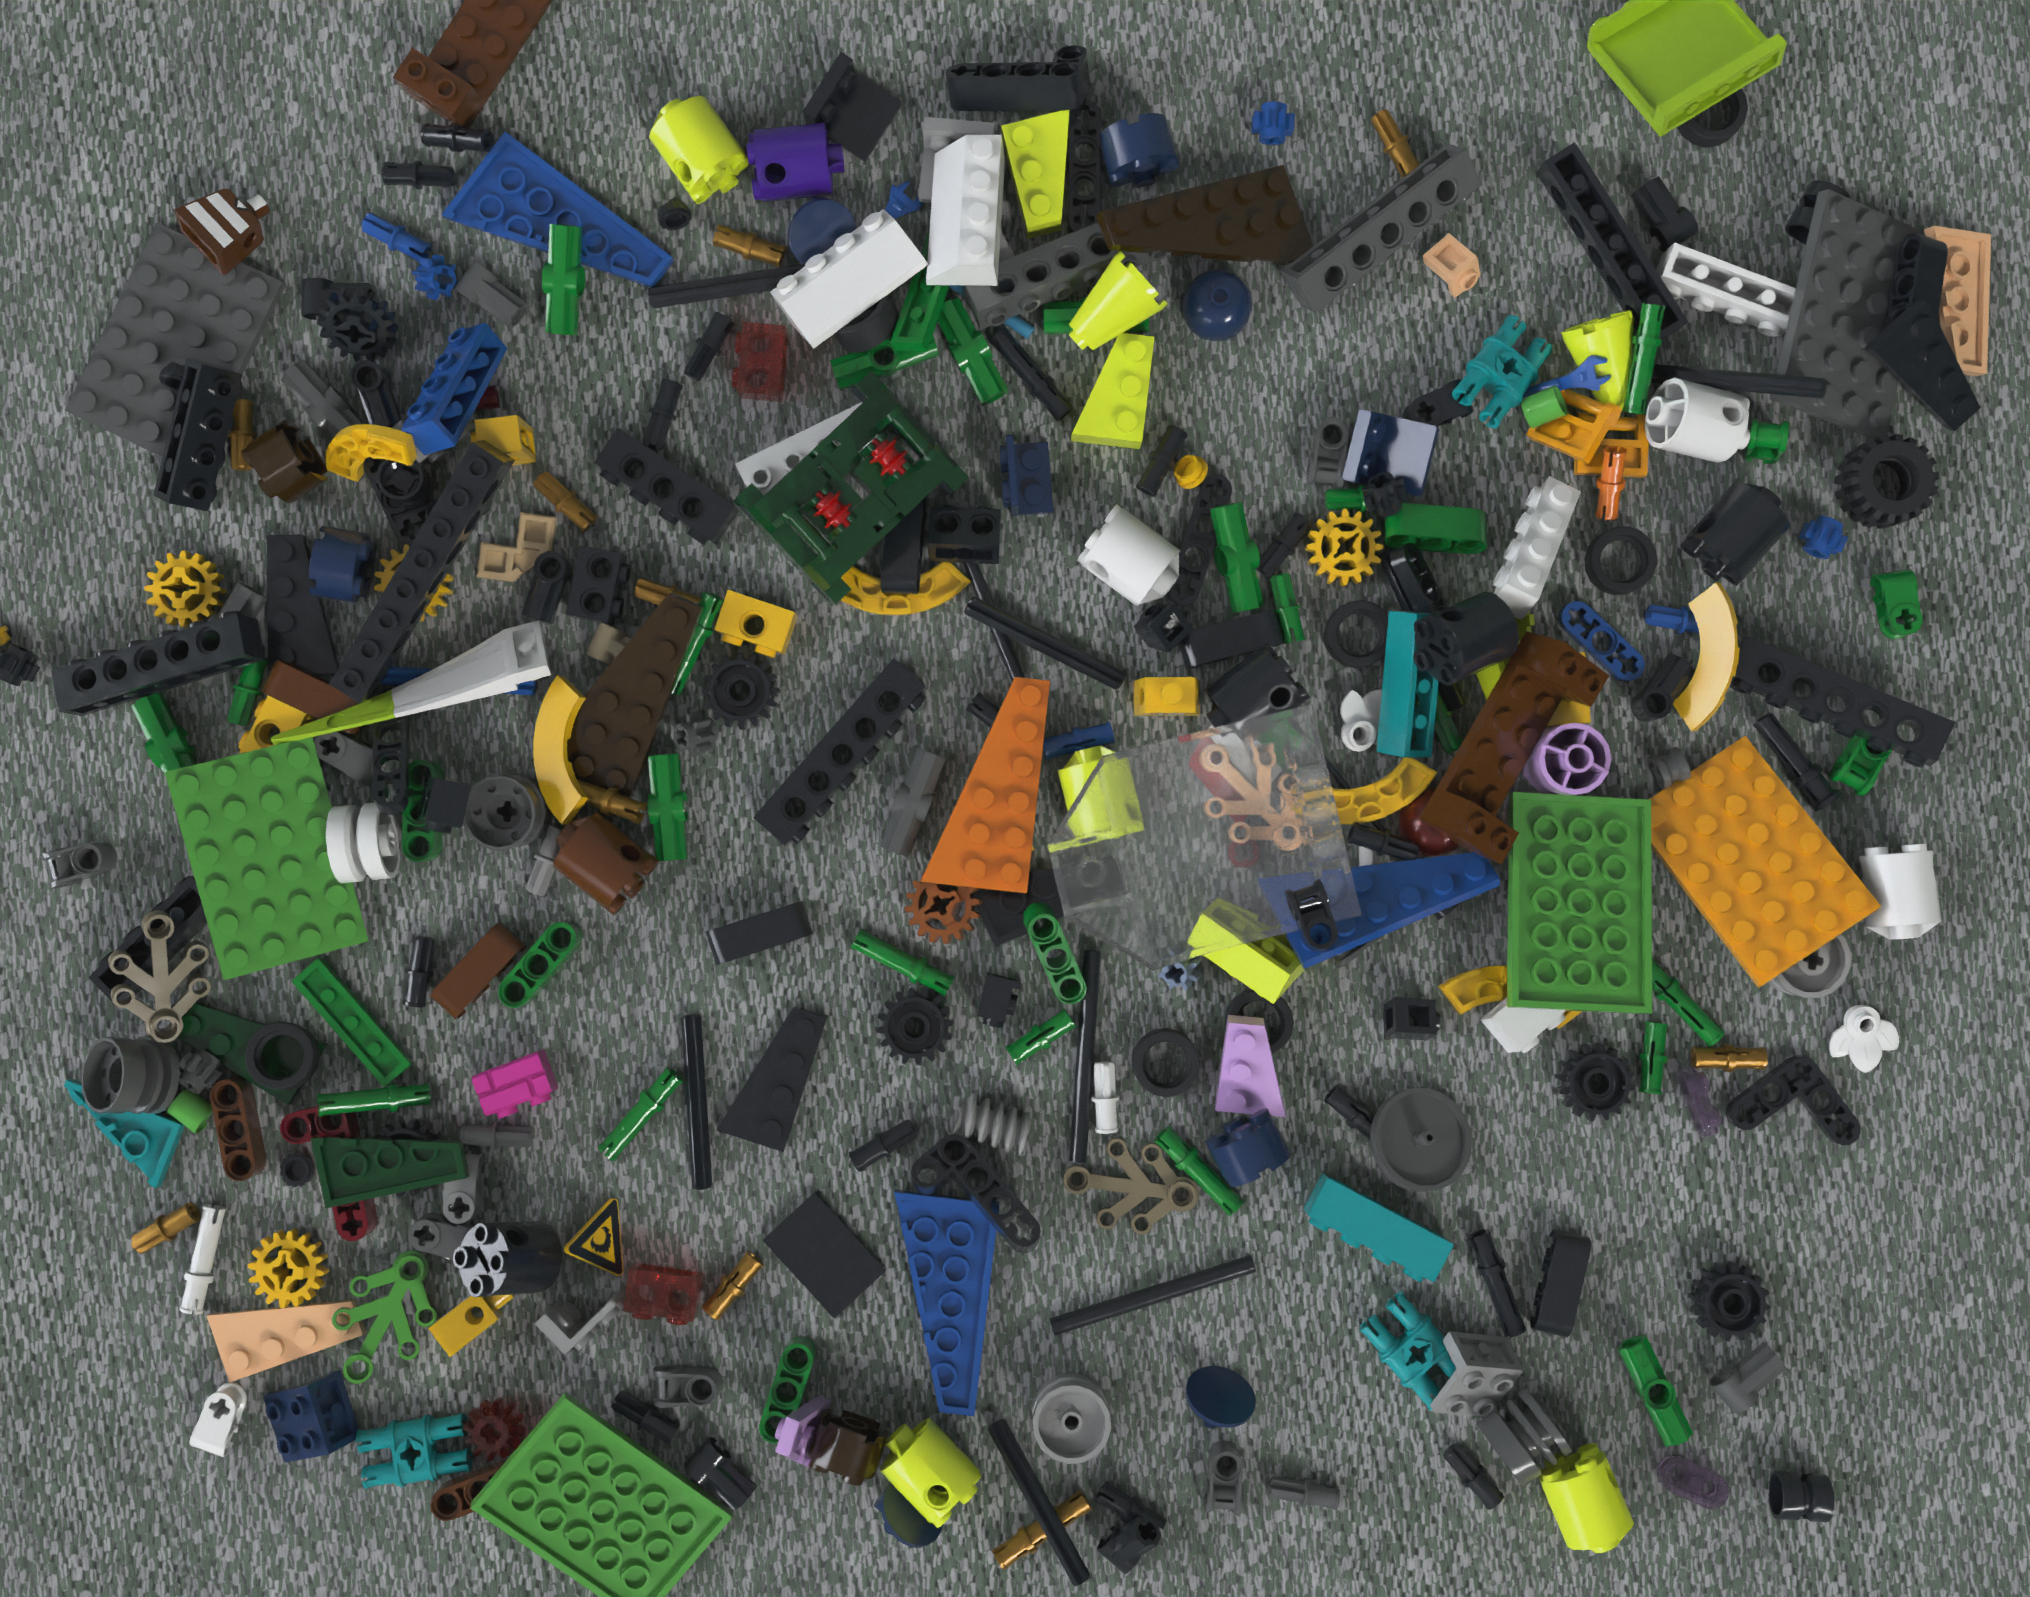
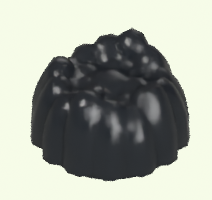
M673 197V199H670L659 208V225L667 230H678L685 227L692 219L689 207L682 200Z
M170 362L160 372L158 379H160V382L165 387L179 391L185 365Z
M290 1154L287 1158L283 1159V1163L280 1165V1175L288 1186H304L316 1174L315 1165L306 1154Z

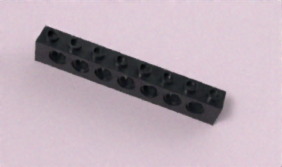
M485 440L471 443L329 685L359 704L375 696L515 461L513 458Z

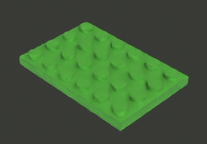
M313 737L164 772L223 980L368 941L353 882L340 883L335 878L330 866L326 844V822L332 806Z
M1528 792L1509 793L1508 826L1519 832V835L1508 852L1507 1008L1652 1014L1651 800Z
M566 1392L471 1501L470 1508L599 1597H665L733 1517L732 1510Z

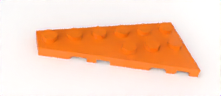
M1014 677L920 882L1027 893L1050 681Z

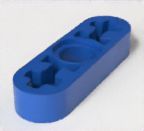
M1574 601L1561 608L1558 614L1560 627L1615 679L1628 682L1642 675L1645 668L1642 655L1584 602ZM1569 610L1572 612L1580 610L1583 613L1580 617L1581 621L1586 626L1594 622L1596 627L1590 629L1583 638L1580 633L1586 629L1579 623L1570 625L1568 622L1571 619L1568 613ZM1596 632H1603L1609 637L1610 645L1604 652L1597 651L1592 645V637ZM1618 645L1622 648L1621 651L1616 653L1624 660L1633 659L1634 662L1631 665L1634 670L1633 673L1630 671L1622 673L1620 669L1623 665L1616 657L1611 658L1610 662L1606 659L1607 656L1616 651Z

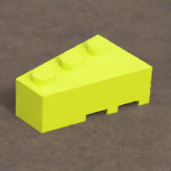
M1061 110L1001 126L1003 147L1027 239L1061 231L1069 110Z
M1122 333L1117 337L1072 432L1071 441L1134 449L1141 448L1155 337Z
M1217 898L1201 913L1186 943L1197 950L1199 954L1207 957L1224 969L1229 975L1237 978L1254 990L1259 996L1274 1004L1304 971L1280 925L1277 929L1257 921L1259 915Z

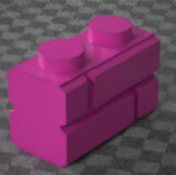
M544 1049L471 1076L484 1115L489 1116L496 1113L498 1119L518 1112L517 1105L526 1101H530L532 1107L551 1100L550 1092L558 1089V1084Z

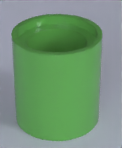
M1556 385L1525 397L1521 402L1524 416L1532 429L1567 415L1565 400Z
M187 1088L174 1099L167 1110L170 1115L195 1134L201 1132L208 1125L206 1120L213 1113L211 1103Z

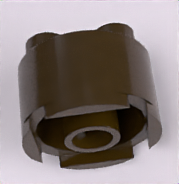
M283 420L248 443L247 447L241 450V454L246 463L254 468L261 478L258 484L265 495L271 499L278 496L286 503H293L327 481L328 477L323 476V474L328 472L313 442L309 438L302 441L296 434L301 429L288 420Z
M824 1409L821 1411L808 1451L810 1458L809 1467L821 1473L834 1472L842 1475L844 1482L861 1486L864 1479L876 1476L889 1431L885 1429L881 1433L879 1431L880 1423L871 1418L843 1410L842 1416L832 1415L834 1409Z

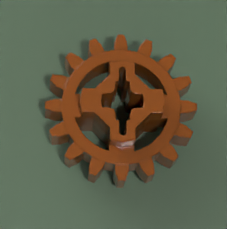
M918 880L912 882L917 890L915 893H906V897L913 900V904L905 907V911L913 912L914 917L908 922L909 925L921 926L917 932L918 936H925L929 932V942L937 943L941 936L944 944H951L952 935L957 940L965 939L963 929L968 931L975 930L974 925L970 921L972 918H981V914L974 911L975 906L983 904V901L973 897V894L979 888L957 886L958 890L948 892L941 884L920 882ZM927 893L928 898L925 907L922 908L923 898ZM940 898L952 900L946 906L947 913L941 911L934 912L941 905ZM963 904H965L964 915L962 918H960L959 914L961 907ZM935 919L941 920L943 926H946L947 929L935 928L929 922Z

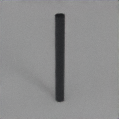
M963 563L977 598L995 606L979 564ZM989 627L1011 681L1013 682L1014 677L1025 678L1009 637Z

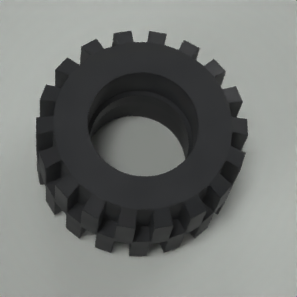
M1887 434L1850 451L1845 456L1847 460L1841 462L1837 470L1843 473L1836 476L1834 484L1841 485V489L1836 491L1835 495L1836 499L1844 498L1845 503L1840 506L1843 512L1851 510L1853 512L1850 516L1851 520L1854 522L1864 520L1862 526L1871 528L1877 525V529L1895 526L1922 514V510L1928 508L1933 502L1929 497L1936 495L1938 491V486L1933 485V482L1939 479V471L1933 472L1932 466L1937 463L1934 457L1928 459L1926 453L1929 451L1925 445L1917 447L1916 443L1918 440L1912 437L1903 440V435L1894 434L1890 437ZM1878 463L1890 466L1899 477L1900 491L1895 500L1883 497L1874 485L1873 474Z

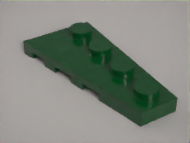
M195 1002L181 1017L183 1029L178 1036L180 1039L199 1051L205 1050L209 1052L222 1065L283 1103L289 1105L293 1102L303 1085L290 1090L266 1088L257 1083L247 1071L245 1062L247 1044L253 1034L266 1024ZM289 1035L276 1036L264 1046L261 1056L262 1064L267 1072L273 1076H290L303 1063L304 1052L302 1045L294 1037ZM316 1040L321 1057L328 1044Z
M314 1136L311 1138L325 1208L451 1182L470 1176L463 1141Z

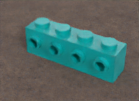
M1389 610L1376 752L1400 757H1432L1438 681L1427 671H1420L1415 665L1413 658L1414 653L1417 651L1414 638V623L1416 620L1432 613Z
M1322 1172L1303 1208L1306 1214L1310 1216L1308 1222L1325 1232L1331 1227L1342 1233L1340 1239L1357 1249L1363 1244L1373 1250L1371 1256L1389 1266L1392 1261L1404 1266L1402 1272L1419 1282H1422L1423 1278L1435 1282L1454 1246L1448 1238Z

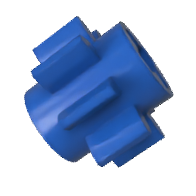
M1265 102L1261 105V111H1254L1251 133L1259 134V142L1262 144L1285 143L1286 136H1292L1294 131L1295 113H1287V105L1285 103Z
M434 254L432 261L428 258L420 257L419 261L421 264L416 270L412 271L417 282L415 290L427 291V298L438 300L439 294L451 297L450 290L458 282L454 273L456 265L444 264L445 258L440 255Z
M1818 516L1816 522L1813 520L1810 523L1805 522L1798 537L1806 541L1803 550L1809 555L1820 559H1829L1830 554L1836 555L1837 552L1841 553L1848 540L1847 536L1842 535L1843 524L1826 516Z

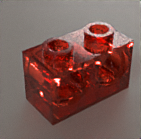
M743 322L742 332L736 333L735 353L740 354L739 367L733 368L732 388L737 389L741 399L783 401L789 336L785 325ZM759 338L770 340L769 347L763 352L752 350L753 343ZM762 372L767 375L766 382L762 386L752 387L749 385V380L753 374Z
M635 1262L629 1269L623 1311L631 1312L633 1318L641 1320H651L653 1316L667 1318V1322L674 1325H687L688 1321L694 1322L699 1312L704 1273ZM640 1285L650 1286L654 1291V1299H643L639 1295L638 1287ZM676 1290L686 1292L689 1296V1304H677L673 1299V1292Z

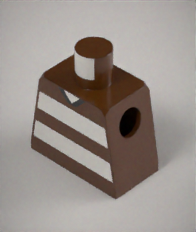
M224 188L180 206L174 211L181 232L224 276L263 242L264 237L258 220L269 214L270 208L259 194L242 203L230 189Z

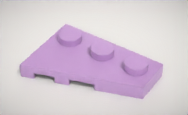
M1228 1015L1215 1110L1254 1114L1261 1109L1268 1108L1272 1116L1286 1117L1264 1018Z
M817 1396L808 1403H804L802 1407L794 1410L786 1418L783 1417L775 1433V1438L779 1440L775 1452L809 1467L810 1458L808 1451L821 1411L829 1408L831 1400Z

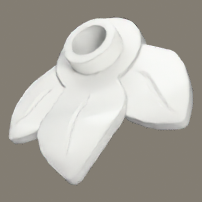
M1382 689L1372 690L1365 694L1363 698L1356 691L1350 690L1343 698L1340 707V714L1344 722L1341 730V739L1348 749L1360 752L1368 749L1372 744L1377 745ZM1359 727L1362 735L1359 739L1355 740L1353 732Z
M1855 1005L1846 1011L1843 1019L1844 1025L1833 1032L1829 1041V1051L1832 1057H1842L1849 1054L1854 1066L1860 1071L1867 1073L1878 1065L1882 1057V1050L1891 1051L1898 1048L1899 1035L1895 1026L1887 1020L1880 1019L1879 1013L1874 1008L1868 1005ZM1867 1019L1865 1026L1860 1028L1861 1022Z

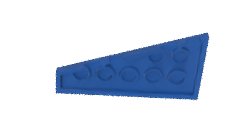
M507 132L502 134L492 147V150L482 160L441 214L447 220L548 253L549 224L583 227L582 265L648 287H655L675 261L672 256Z
M1471 852L1258 879V885L1303 969H1306L1500 886V878L1487 858ZM1314 880H1321L1338 930L1337 940L1333 946L1323 952H1314L1304 945L1296 921H1294L1289 910L1284 890L1291 889L1296 891L1313 885ZM1312 897V898H1309V899L1300 901V903H1303V902H1306V901H1309V900H1312V899H1315V898ZM1314 925L1311 928L1310 936L1315 943L1325 944L1329 939V932L1324 926Z
M894 1190L939 1412L975 1416L996 1229L969 1198L937 1194L923 1195L919 1192ZM994 1201L991 1204V1209L996 1214L999 1212V1202Z

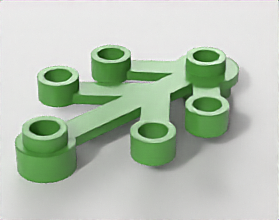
M415 1250L402 1252L394 1260L393 1267L369 1276L359 1274L351 1280L349 1289L356 1297L366 1296L372 1288L392 1282L395 1283L389 1295L351 1309L341 1307L333 1314L332 1324L338 1330H347L353 1323L378 1315L359 1352L350 1355L345 1361L343 1373L349 1382L359 1384L370 1378L374 1367L371 1358L391 1320L399 1342V1356L404 1360H411L418 1355L420 1344L412 1336L401 1301L409 1288L417 1308L415 1312L416 1323L421 1327H429L435 1322L437 1312L430 1305L423 1285V1280L428 1274L429 1264L422 1253ZM407 1262L417 1264L418 1270L414 1274L405 1273L403 1267ZM357 1280H365L368 1284L367 1290L364 1292L356 1291L354 1283ZM424 1309H428L433 1313L432 1319L428 1322L421 1321L419 1318V1313ZM339 1313H348L350 1315V1322L346 1325L339 1324L336 1319ZM406 1342H412L416 1350L412 1354H405L402 1351V1345ZM357 1360L363 1361L366 1365V1369L361 1373H356L352 1369V1364Z

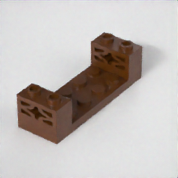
M465 0L430 55L426 57L419 51L411 48L393 78L409 97L451 124L457 123L460 126L464 125L466 128H470L553 0Z
M1526 631L1518 645L1517 651L1509 660L1419 819L1464 849L1502 864L1519 832L1495 816L1532 753L1535 744L1544 732L1562 698L1592 707L1609 675L1565 641Z

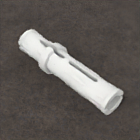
M203 1204L202 1206L203 1210L190 1268L185 1270L184 1279L187 1281L179 1311L187 1314H192V1310H195L197 1315L203 1313L208 1284L212 1283L214 1279V1274L211 1271L226 1207L214 1205V1208H212L211 1204Z

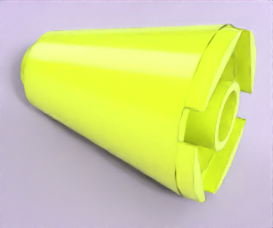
M1121 251L1114 256L1069 323L1073 329L1069 336L1082 350L1087 346L1095 350L1163 310L1168 305L1163 298L1158 303L1154 300L1159 293L1130 261L1125 266L1120 262L1126 257Z
M1631 310L1610 314V317L1602 319L1596 318L1561 332L1563 341L1577 367L1590 355H1599L1608 359L1607 363L1595 365L1597 377L1611 374V378L1606 383L1600 385V390L1590 389L1596 401L1604 404L1608 402L1614 403L1621 407V411L1624 406L1634 354V344L1632 343L1634 317Z

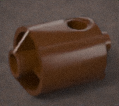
M596 812L589 817L573 819L556 838L560 852L553 862V867L614 916L627 902L625 897L629 896L633 899L645 885V882L641 880L642 876H649L660 861L604 815Z

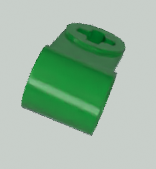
M1751 418L1749 425L1750 440L1746 447L1745 460L1751 462L1752 459L1763 460V464L1777 463L1782 453H1785L1789 421L1775 424L1759 422L1758 418Z
M1911 569L1873 574L1870 579V586H1874L1876 596H1872L1876 606L1878 624L1882 634L1890 639H1899L1905 635L1916 633L1923 623V616L1921 614L1918 584L1914 572ZM1896 618L1904 619L1905 625L1897 624Z
M1854 735L1843 753L1834 763L1828 774V779L1833 782L1839 780L1854 789V794L1862 797L1875 784L1878 773L1892 750H1889L1888 753L1878 750L1870 753L1866 748L1867 740Z

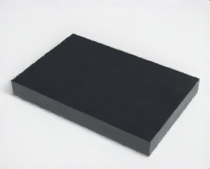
M816 1191L763 1239V1242L833 1318H836L887 1269Z

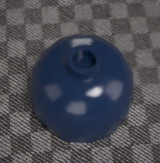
M1224 269L1208 270L1197 276L1186 288L1182 302L1183 318L1188 328L1199 338L1212 341H1227L1238 335L1248 323L1252 311L1251 292L1245 281L1234 272Z

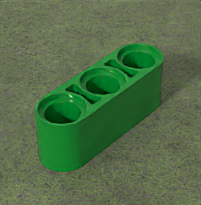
M1402 503V508L1398 513L1385 517V544L1391 548H1398L1406 543H1412L1419 551L1478 554L1487 549V514L1485 511L1475 508Z
M422 759L409 763V803L402 815V852L406 858L414 862L432 861L439 856L442 849L443 833L424 829L426 822L416 821L418 815L417 808L420 805L424 785L420 783L418 778L419 771L426 766L431 771V778L444 780V771L438 763ZM422 836L429 843V849L423 856L416 850V843Z
M1037 902L1031 904L1024 911V925L1055 995L1064 1004L1078 1003L1086 994V983L1054 911L1046 903ZM1038 919H1049L1046 926L1042 928L1033 927ZM1056 948L1062 949V953L1058 957H1047L1051 950ZM1066 979H1075L1072 986L1067 988L1060 987Z
M572 921L557 922L549 926L499 985L498 996L500 1001L510 1008L524 1006L533 1001L580 946L583 937L580 927ZM562 927L571 933V942L567 947L560 945L556 938L558 930ZM538 954L543 955L548 961V969L545 973L538 972L534 967V959ZM515 981L521 983L525 988V995L522 1000L515 999L511 994V986Z
M806 1336L793 1337L788 1341L782 1353L759 1424L760 1435L769 1443L777 1444L779 1440L775 1438L777 1429L771 1427L768 1419L772 1416L786 1418V1416L797 1410L800 1406L816 1357L815 1344ZM795 1348H801L807 1353L808 1359L804 1362H797L791 1357L790 1351ZM783 1382H790L796 1387L797 1393L792 1396L785 1395L780 1391L779 1385Z

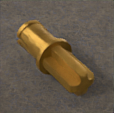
M1383 109L1373 115L1371 122L1386 147L1383 149L1384 154H1389L1401 178H1403L1420 165L1407 142L1409 137L1408 135H1402L1387 109Z
M238 399L233 411V429L227 435L231 438V468L236 471H250L252 467L243 459L241 450L246 448L248 443L253 441V438L257 437V433L253 432V401Z
M543 472L534 481L533 486L556 507L555 511L557 513L562 512L583 533L590 528L588 526L589 523L593 525L599 516L594 514L575 497L577 493L574 490L570 492L549 472Z
M639 578L634 589L635 597L660 605L670 593L679 595L699 604L701 599L699 596L678 590L677 585L672 584L669 587L646 578Z
M187 1202L167 1216H158L155 1219V1223L132 1236V1248L136 1249L139 1254H144L164 1241L171 1242L176 1238L177 1233L200 1221L201 1213L198 1207L192 1202Z

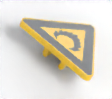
M610 1198L565 1245L564 1252L615 1276H621L624 1270L618 1200Z

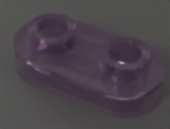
M1694 1067L1679 1071L1677 1076L1696 1131L1703 1139L1718 1134V1126L1722 1125V1119L1715 1105H1711L1707 1092L1710 1091V1085L1706 1075L1702 1071L1697 1072Z
M1667 1456L1658 1466V1479L1668 1491L1704 1508L1717 1509L1723 1506L1729 1497V1486L1722 1476L1683 1456ZM1676 1467L1680 1468V1475L1677 1478H1671V1470ZM1707 1482H1712V1490L1708 1493H1703V1485Z

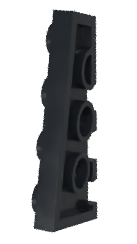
M796 1006L792 1008L716 1131L784 1152L828 1018L827 1016Z

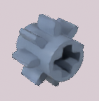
M1173 945L1168 950V955L1163 954L1158 960V963L1163 966L1162 972L1158 977L1163 978L1169 984V989L1181 985L1186 991L1192 985V981H1197L1203 974L1200 970H1197L1202 958L1196 957L1191 951L1190 946L1179 950L1176 945Z

